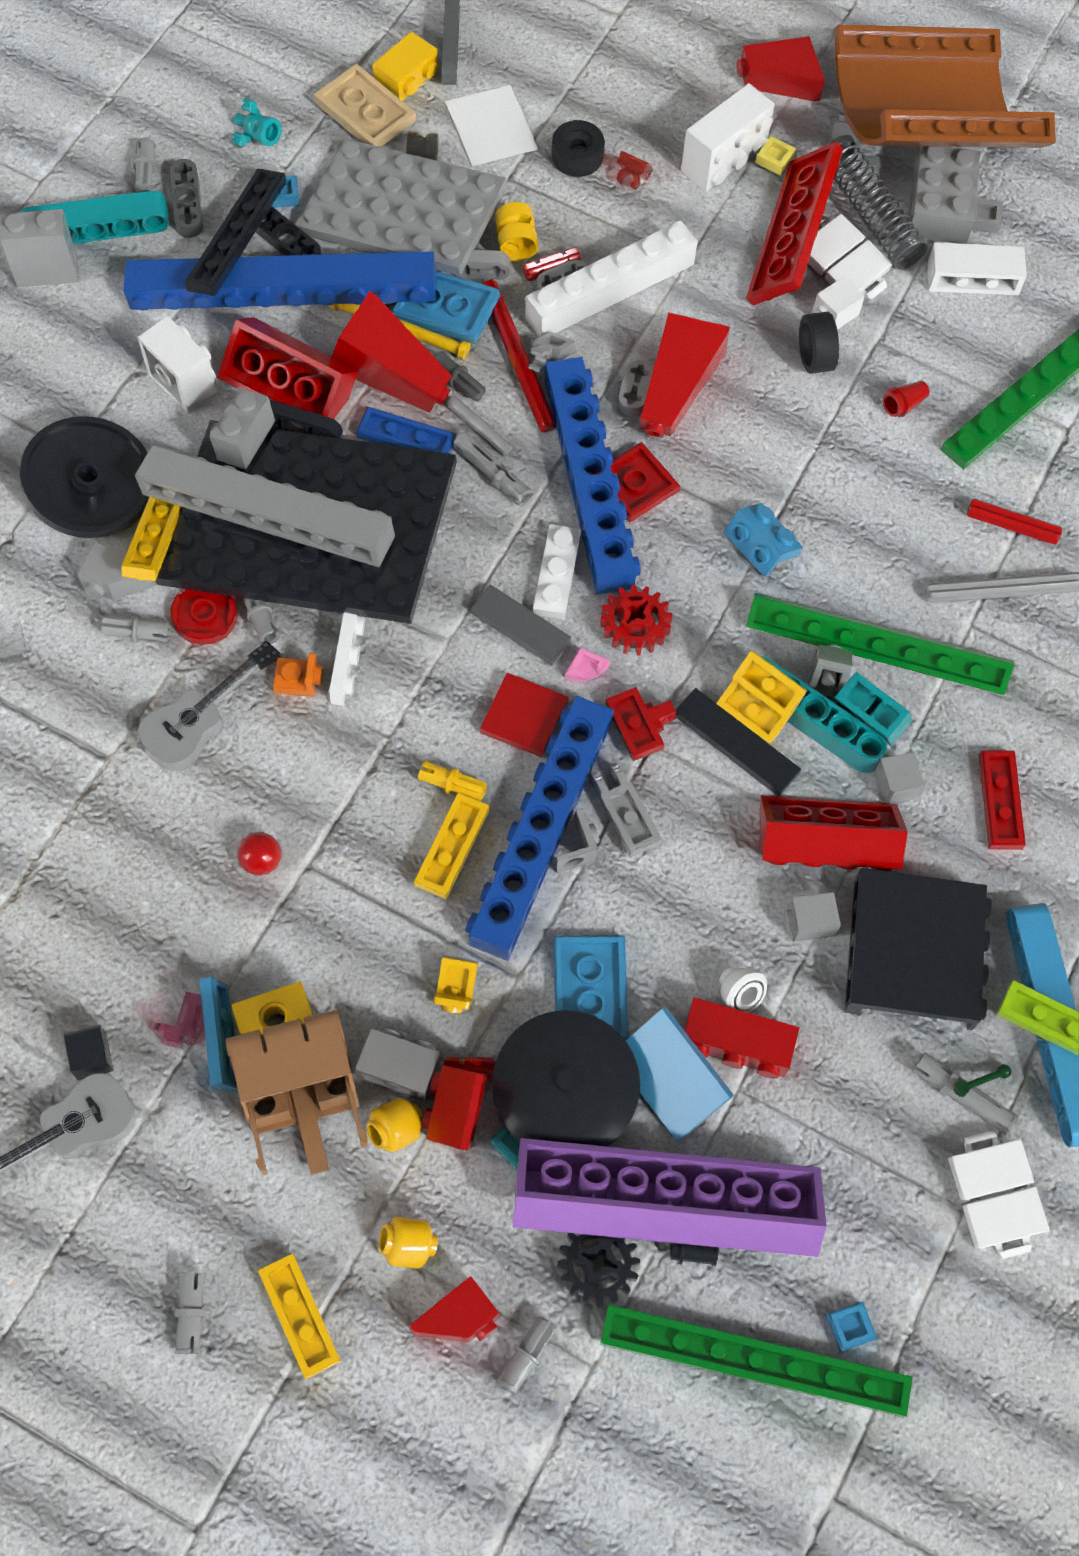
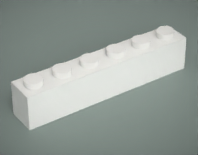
M680 220L527 295L525 319L538 337L549 331L557 333L693 266L698 241Z

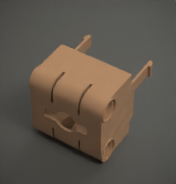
M337 1009L304 1017L305 1024H302L300 1019L263 1028V1035H261L260 1030H255L225 1038L240 1101L256 1142L259 1159L255 1161L263 1175L268 1173L259 1135L299 1124L310 1174L314 1175L329 1171L317 1121L318 1118L353 1110L362 1148L367 1147L368 1138L366 1130H361L356 1108H359L360 1104ZM342 1083L347 1086V1090L343 1094L333 1095L329 1093L332 1086ZM265 1103L275 1105L274 1110L267 1115L257 1113L258 1108Z

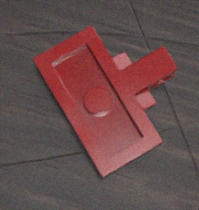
M637 687L606 699V707L614 710L613 721L632 761L664 749V742L659 732L664 730L663 725L676 719V710L671 700L655 707L652 702L645 704Z

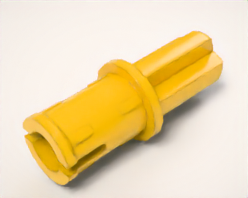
M425 760L422 764L425 771L421 769L419 771V781L443 788L447 794L452 792L461 793L478 801H481L486 794V782L461 774L457 768L450 770Z

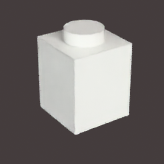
M843 276L817 294L812 313L830 312L834 317L837 329H839L860 314L865 295Z

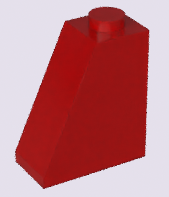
M810 36L744 45L741 59L737 60L738 76L743 77L745 86L750 83L761 92L813 102L820 101L825 79Z

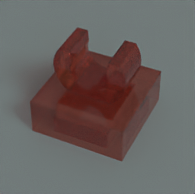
M621 151L617 163L622 169L618 172L616 180L622 184L626 176L632 175L633 181L630 187L636 190L641 182L640 177L648 181L653 169L648 162Z

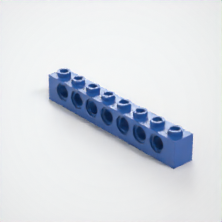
M583 357L546 362L544 381L551 410L556 420V431L595 593L599 595L618 592L621 587L624 590H630L631 586L635 585L636 576L641 574L640 562L637 556L633 557L631 548L634 545L632 531L630 528H625L624 520L627 518L624 501L618 500L617 493L620 491L619 479L617 474H612L610 466L613 465L611 448L605 447L604 439H606L604 421H599L597 413H599L598 396L591 393L590 388L593 387L591 369H585ZM596 470H599V471H600L598 474H589V473H587V472H594V471H596ZM594 499H602L604 501L599 502L595 501ZM601 526H608L611 529H603ZM613 553L618 555V557H610L607 554Z
M575 696L571 707L568 705L564 707L559 720V724L563 726L559 734L553 733L549 740L546 752L550 755L546 764L540 762L536 769L533 781L537 784L533 793L527 791L523 798L520 811L524 813L520 822L514 821L509 829L506 840L510 841L507 851L506 853L500 851L496 858L493 871L497 873L492 883L487 881L483 887L479 901L483 902L478 914L474 912L471 914L465 932L469 933V946L509 961L612 725L613 709L579 696ZM579 733L584 735L586 739L577 741L570 736ZM561 762H569L574 767L569 770H564L558 767V764ZM548 791H556L561 797L549 799L544 794ZM536 820H543L548 826L544 829H536L531 823ZM522 850H530L535 856L531 859H522L518 856V853ZM509 880H517L522 886L517 890H509L504 886V883ZM502 910L508 914V918L503 921H495L490 915L494 911Z

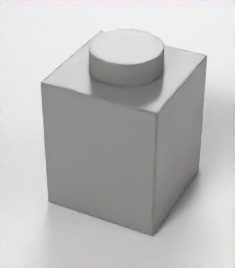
M834 892L792 897L787 910H784V924L787 931H792L794 942L835 937L841 923Z

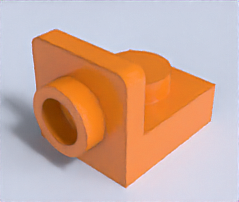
M309 653L308 660L278 658L273 685L274 693L315 697L316 685H322L323 665H318L316 653Z

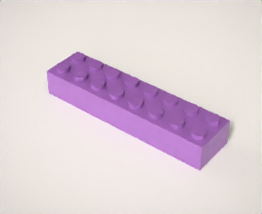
M520 1139L513 1227L819 1256L827 1227L821 1167Z

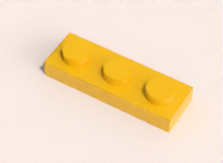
M457 793L414 880L415 887L447 900L489 813L490 805Z
M292 1253L258 1270L304 1379L307 1380L340 1363V1357L294 1254Z

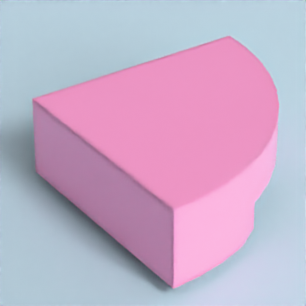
M579 647L565 673V679L576 682L595 679L606 671L610 660Z

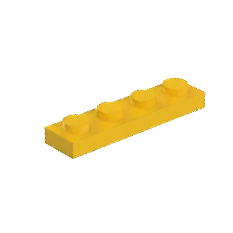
M149 497L122 563V577L156 581L176 529L181 506Z

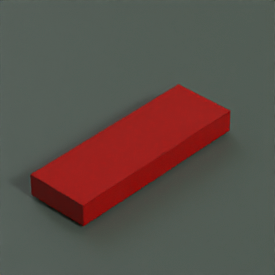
M981 750L979 753V765L988 849L1023 850L1026 843L1015 751Z

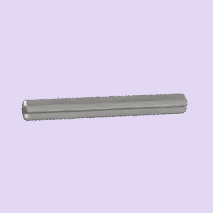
M1079 572L931 583L927 585L925 595L927 602L937 603L1079 591Z

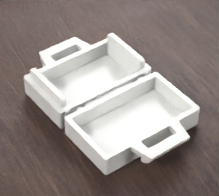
M839 214L827 224L823 223L824 220H821L819 225L821 229L818 230L808 264L819 275L824 274V279L830 285L845 276L865 295L864 298L870 301L887 287L886 281L881 277L890 270L892 262L869 240L864 242L865 236L842 214ZM876 281L878 285L867 293L865 289Z
M988 1131L964 1137L965 1153L948 1157V1161L960 1200L969 1202L973 1198L979 1197L980 1201L973 1200V1203L963 1205L975 1249L994 1246L1000 1258L1005 1259L1030 1252V1236L1047 1232L1050 1229L1037 1188H1019L1018 1191L1014 1190L1015 1187L1023 1185L1027 1187L1034 1183L1022 1140L1016 1139L1000 1143L996 1133ZM991 1139L993 1146L972 1150L971 1143ZM1022 1238L1023 1246L1003 1250L1002 1243Z

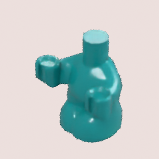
M244 98V104L241 105V108L248 111L249 114L246 116L237 113L234 117V123L243 127L244 133H233L234 139L231 140L232 143L243 147L254 139L267 147L275 145L279 141L282 132L280 121L274 117L261 115L256 102Z

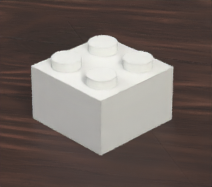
M167 316L138 336L148 375L187 413L217 393L214 382L216 375L210 364L211 354L202 343L197 345L191 339L188 330L182 324L177 325Z

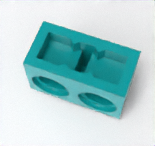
M857 671L835 696L839 707L885 738L886 743L890 747L913 721L910 711Z

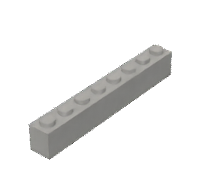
M152 445L135 474L141 492L145 496L376 567H380L395 537L391 517L381 511L366 510L348 501H336L318 492L310 493L297 489L288 483L280 484L273 482L258 474L250 475L228 465L220 466L210 463L202 457H191L181 454L172 448L164 449Z

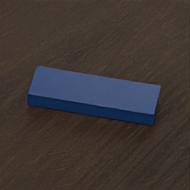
M368 406L356 431L357 438L373 443L451 454L453 443L456 439V433Z

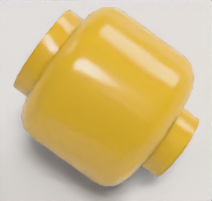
M396 1097L371 1111L366 1130L370 1141L377 1149L394 1153L420 1138L422 1132L421 1124L424 1118L416 1104H411L404 1098Z
M395 1216L390 1220L389 1224L382 1226L379 1236V1253L384 1255L389 1265L420 1269L426 1264L429 1257H434L438 1238L436 1234H432L431 1226L427 1220Z

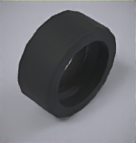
M830 312L806 314L802 316L800 321V354L804 368L809 374L834 371L838 365L839 336L836 322Z

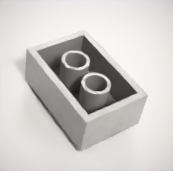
M920 147L914 166L909 221L913 222L914 228L919 230L918 236H923L927 240L967 244L975 222L981 151L955 147ZM908 224V230H909V229H911V227H912L911 224ZM912 231L908 237L916 236V231Z

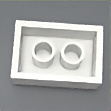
M748 83L686 130L681 172L705 192L714 185H720L727 175L735 169H741L748 159L758 154L768 141L775 103Z

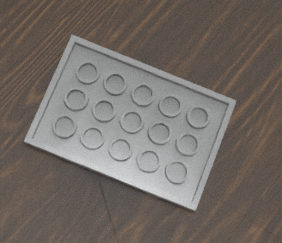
M344 138L295 225L312 238L370 253L434 251L436 270L461 276L472 251L478 244L507 188V180L505 177Z

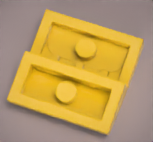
M751 650L733 675L732 682L716 704L771 744L792 716L807 690Z

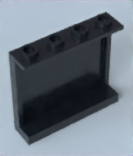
M860 868L854 879L844 1013L859 1015L862 1009L964 1022L967 1023V1030H973L981 1020L985 1019L987 1013V999L982 998L983 986H986L989 976V966L984 964V952L988 951L990 945V931L985 930V922L990 917L992 900L987 897V885Z

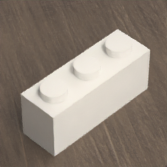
M934 242L927 262L929 291L1019 295L1027 277L1025 248L1023 246Z

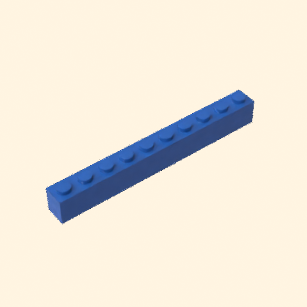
M434 251L240 257L217 295L210 296L186 291L184 282L200 258L126 260L123 289L130 309L141 311L149 309L177 310L180 308L208 309L215 307L239 308L320 304L360 305L369 291L386 304L394 302L423 303L426 301H436V264Z

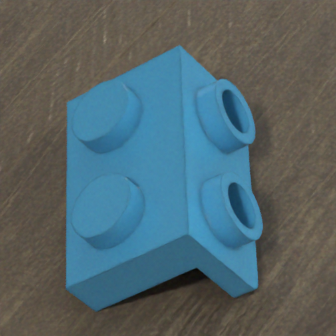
M763 503L739 509L724 530V534L763 576L769 575L778 562L796 557L803 549V546L796 540L795 535L785 528L774 516L773 511L764 506Z

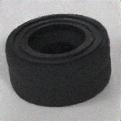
M572 120L560 125L552 137L551 156L556 168L562 173L573 177H583L597 171L604 159L605 140L603 133L596 125L584 120ZM574 145H581L586 149L582 152H576L570 148Z

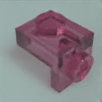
M185 992L176 1026L155 1023L153 1031L161 1039L162 1044L174 1048H182L183 1044L194 1046L198 1028H204L200 994Z

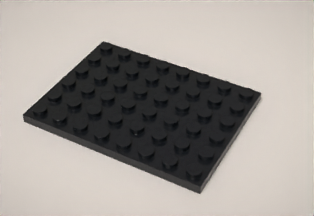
M210 420L197 457H202L208 462L220 466H231L240 472L250 475L258 474L273 482L280 484L288 483L303 491L310 493L318 492L336 501H348L366 510L381 511L391 517L395 537L380 567H376L181 507L176 529L155 581L156 584L344 614L345 612L362 617L412 624L456 468V454L271 428L247 469H243L217 460L209 436L212 426L219 421Z

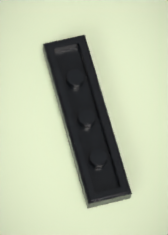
M697 688L675 709L676 718L777 796H780L800 774V767Z

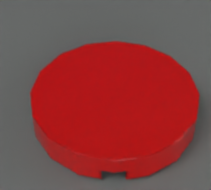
M186 589L181 594L179 592L175 596L170 608L172 624L179 636L190 643L199 645L214 644L226 638L235 628L238 619L237 605L233 596Z

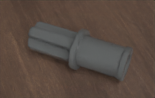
M440 351L434 356L452 375L448 382L452 388L457 387L472 400L479 401L482 398L486 389L468 374L466 366H460L444 351Z

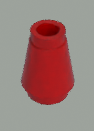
M922 380L892 387L883 396V407L892 417H904L929 396V387Z

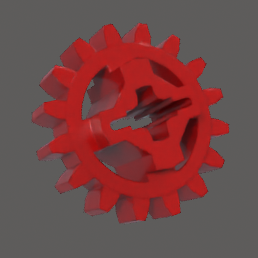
M632 585L631 591L628 593L622 587L619 588L618 598L610 594L607 604L602 606L600 627L604 628V639L613 637L611 647L616 648L620 644L623 645L624 654H627L630 648L635 649L637 656L641 655L642 648L645 647L650 653L654 652L655 643L662 646L665 636L670 634L672 613L668 612V601L660 603L661 594L657 592L653 596L649 595V587L645 586L642 592L637 591L636 585ZM653 613L657 617L658 625L655 624V619L652 617ZM615 615L618 616L617 621L620 622L619 627L615 623Z

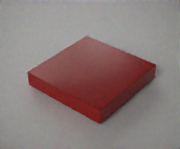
M642 442L615 458L613 465L610 466L612 474H617L620 491L617 493L619 501H624L626 520L629 523L680 491L681 486ZM596 470L591 474H598L600 471Z
M506 673L481 725L480 733L542 758L549 740L559 723L562 711L568 703L569 697Z

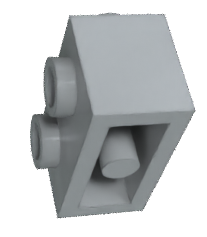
M239 387L235 396L229 399L225 412L219 422L212 426L209 436L217 460L247 469L275 422L268 396Z
M371 1028L355 1067L357 1078L426 1102L434 1072L438 1071L441 1063L440 1052L435 1051L436 1046L423 1040H416L415 1043L401 1039L402 1035L389 1028H381V1031Z

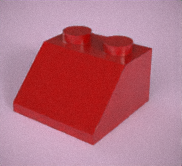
M442 1065L441 1072H434L430 1093L436 1094L433 1109L426 1108L422 1124V1130L428 1131L426 1140L466 1151L473 1147L488 1074Z

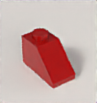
M470 1276L411 1323L409 1327L412 1333L418 1337L468 1343L477 1337L481 1342L498 1328L495 1321L499 1319L500 1313L472 1276Z

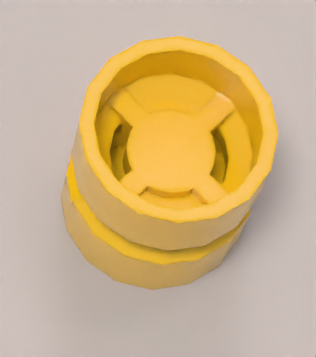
M510 202L497 209L495 225L500 251L506 253L510 260L515 262L524 261L534 256L538 251L539 244L531 207L522 202Z

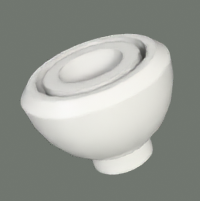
M728 968L721 974L719 979L721 999L724 1006L749 1013L757 1008L767 991L766 977L754 969Z

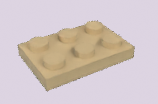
M357 63L314 93V103L362 143L382 147L416 122V112Z

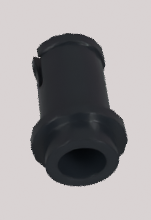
M671 1243L670 1260H676L678 1265H682L683 1261L716 1266L719 1247Z

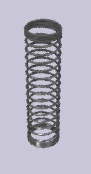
M842 135L833 139L828 144L835 141L839 145L847 141L851 142L850 146L842 151V153H845L840 157L834 181L839 184V188L849 198V202L858 211V215L863 218V222L868 225L870 232H873L875 239H878L879 245L883 246L884 252L888 253V258L896 269H905L914 265L927 252V241L923 236H918L919 230L914 228V223L909 221V216L904 214V209L899 207V202L894 200V195L889 193L888 187L884 186L885 182L879 180L880 175L874 173L875 168L869 166L870 161L865 159V154L860 152V147L856 145L852 136ZM858 155H862V159L854 162ZM855 156L848 164L841 167L842 164L848 161L851 157ZM864 161L867 162V166L857 170ZM860 162V164L855 169L846 174V172L852 166ZM848 167L841 176H837L838 171ZM868 168L872 169V173L863 176L867 172ZM864 170L858 177L851 180L857 173ZM851 175L847 182H841L843 177ZM873 175L877 176V180L868 183ZM870 176L864 183L857 186L863 179ZM858 180L851 189H846L848 184ZM878 182L882 183V187L876 188L873 191H871L877 185ZM874 183V185L870 189L862 193V191H864L868 186ZM864 186L856 196H851L854 190ZM883 189L887 190L886 194H883L876 198ZM876 191H878L873 197H871L870 199L866 200V199H867L868 197H870L873 193H875ZM870 192L862 202L856 203L857 198ZM887 196L892 197L891 201L884 203L875 210L872 216L866 217L867 212L882 204ZM876 198L867 209L861 210L863 204ZM883 198L879 203L871 207L874 203ZM892 203L897 204L896 208L889 210L881 216L877 223L871 224L872 219L884 213ZM888 205L885 209L877 213L884 206ZM897 210L902 211L901 215L894 217L885 224L882 230L876 231L877 225L890 219ZM902 217L907 218L906 222L899 224L890 231L887 237H881L882 232L895 226ZM907 224H911V229L901 233L891 244H886L887 239L897 235ZM912 231H916V236L907 239L895 251H891L893 245L906 239ZM920 243L914 251L899 258L908 248ZM908 258V259L905 260V261L897 262V261H899V260H903V259Z

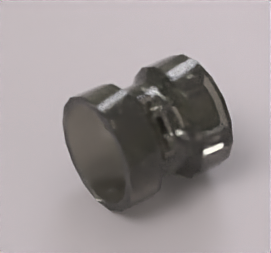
M408 131L406 153L437 161L438 133L429 132L424 137L418 131Z

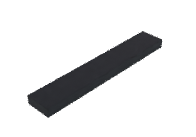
M257 168L184 282L186 291L210 296L217 295L286 184L285 173Z

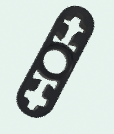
M271 206L263 219L264 221L261 222L256 230L260 237L284 256L303 255L302 251L306 255H311L312 253L313 255H322L321 247L314 239ZM284 234L295 236L291 242L279 240L280 236Z
M269 399L275 418L272 429L341 438L343 429L333 418ZM290 420L299 422L304 428L296 427Z

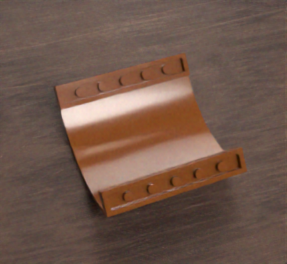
M841 24L834 28L836 74L840 100L852 132L862 143L871 146L1043 148L1056 143L1055 112H1017L1007 110L999 73V59L1001 58L1000 29Z

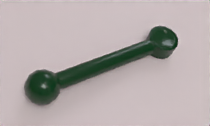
M1002 1064L998 1067L997 1071L967 1083L958 1081L954 1085L953 1091L959 1097H964L972 1088L999 1077L1004 1079L1010 1077L1011 1068L1006 1064Z

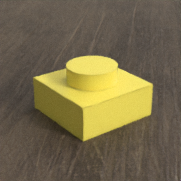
M770 136L758 152L755 163L781 176L790 161L795 157L797 148Z

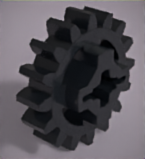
M567 1234V1239L571 1246H560L559 1252L567 1258L559 1260L557 1268L567 1271L560 1278L561 1284L572 1283L573 1286L569 1292L571 1297L581 1292L583 1294L582 1304L586 1305L590 1297L596 1298L597 1306L602 1307L604 1297H609L610 1301L615 1304L618 1302L617 1292L619 1290L626 1295L630 1293L631 1289L626 1281L636 1282L639 1276L631 1270V1268L640 1265L639 1258L631 1257V1253L637 1248L636 1243L626 1245L624 1242L626 1238ZM600 1239L598 1244L590 1248L579 1247L588 1240ZM612 1244L621 1252L624 1264L616 1260L611 1250ZM597 1255L605 1257L604 1264L609 1266V1268L602 1267L600 1272H596L593 1270V1262L589 1261V1259L595 1260ZM573 1262L575 1265L582 1267L586 1276L584 1283L577 1277ZM608 1278L618 1280L610 1287L597 1289L599 1282Z

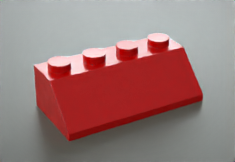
M255 317L236 319L217 378L238 389L240 387L268 396L270 400L334 419L349 400L359 371Z
M761 795L759 847L762 861H768L774 865H785L788 862L802 863L808 867L837 865L839 868L853 870L857 867H869L881 871L902 870L908 830L897 804Z

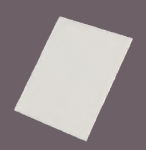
M511 85L445 101L472 167L539 150Z

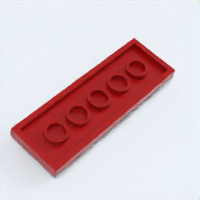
M836 141L790 161L746 299L753 306L764 301H770L788 292H794L800 288L843 148Z

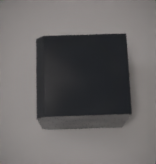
M101 1025L64 1034L70 1072L78 1081L93 1074H105L114 1071L107 1035Z

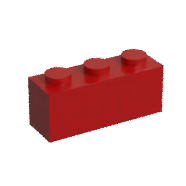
M693 997L684 1031L705 1058L711 1056L722 1059V1064L731 1068L742 1069L743 1066L757 1069L759 1075L777 1079L779 1076L785 1077L790 1069L800 1027Z

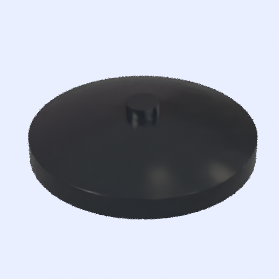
M89 416L70 417L56 421L40 430L25 448L20 465V482L24 498L30 509L41 521L61 533L81 538H99L116 534L134 524L142 516L149 496L142 494L135 477L148 452L135 435L112 421Z
M569 1010L553 1011L528 1020L508 1037L497 1056L493 1070V1099L501 1122L510 1135L519 1143L520 1139L524 1138L609 1147L623 1134L633 1118L640 1095V1075L631 1048L611 1025L583 1012Z

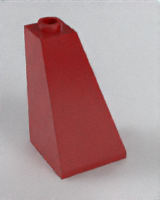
M369 291L340 334L331 357L358 370L357 381L430 413L436 403L442 406L451 389L446 386L452 375L374 293Z
M668 312L640 418V429L645 430L646 434L654 437L672 435L725 356L730 330L729 326Z

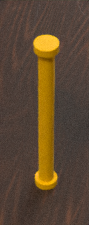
M332 304L329 305V308L334 311L340 309L354 315L360 305ZM399 319L418 340L457 354V358L465 360L471 346L469 342L463 341L461 343Z

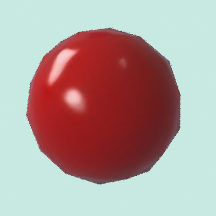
M255 832L242 839L238 847L237 859L239 865L247 873L255 876L268 875L277 868L281 860L282 850L279 842L272 835L264 832Z

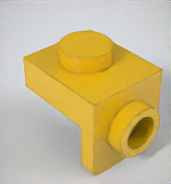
M444 955L442 957L437 992L434 995L433 1003L441 1005V1010L450 1013H462V1009L468 1010L473 1000L479 961Z

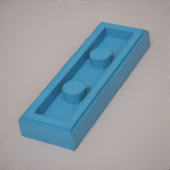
M213 977L203 978L199 982L210 1086L226 1092L234 1091L238 1088L225 1038L234 1036L228 985Z

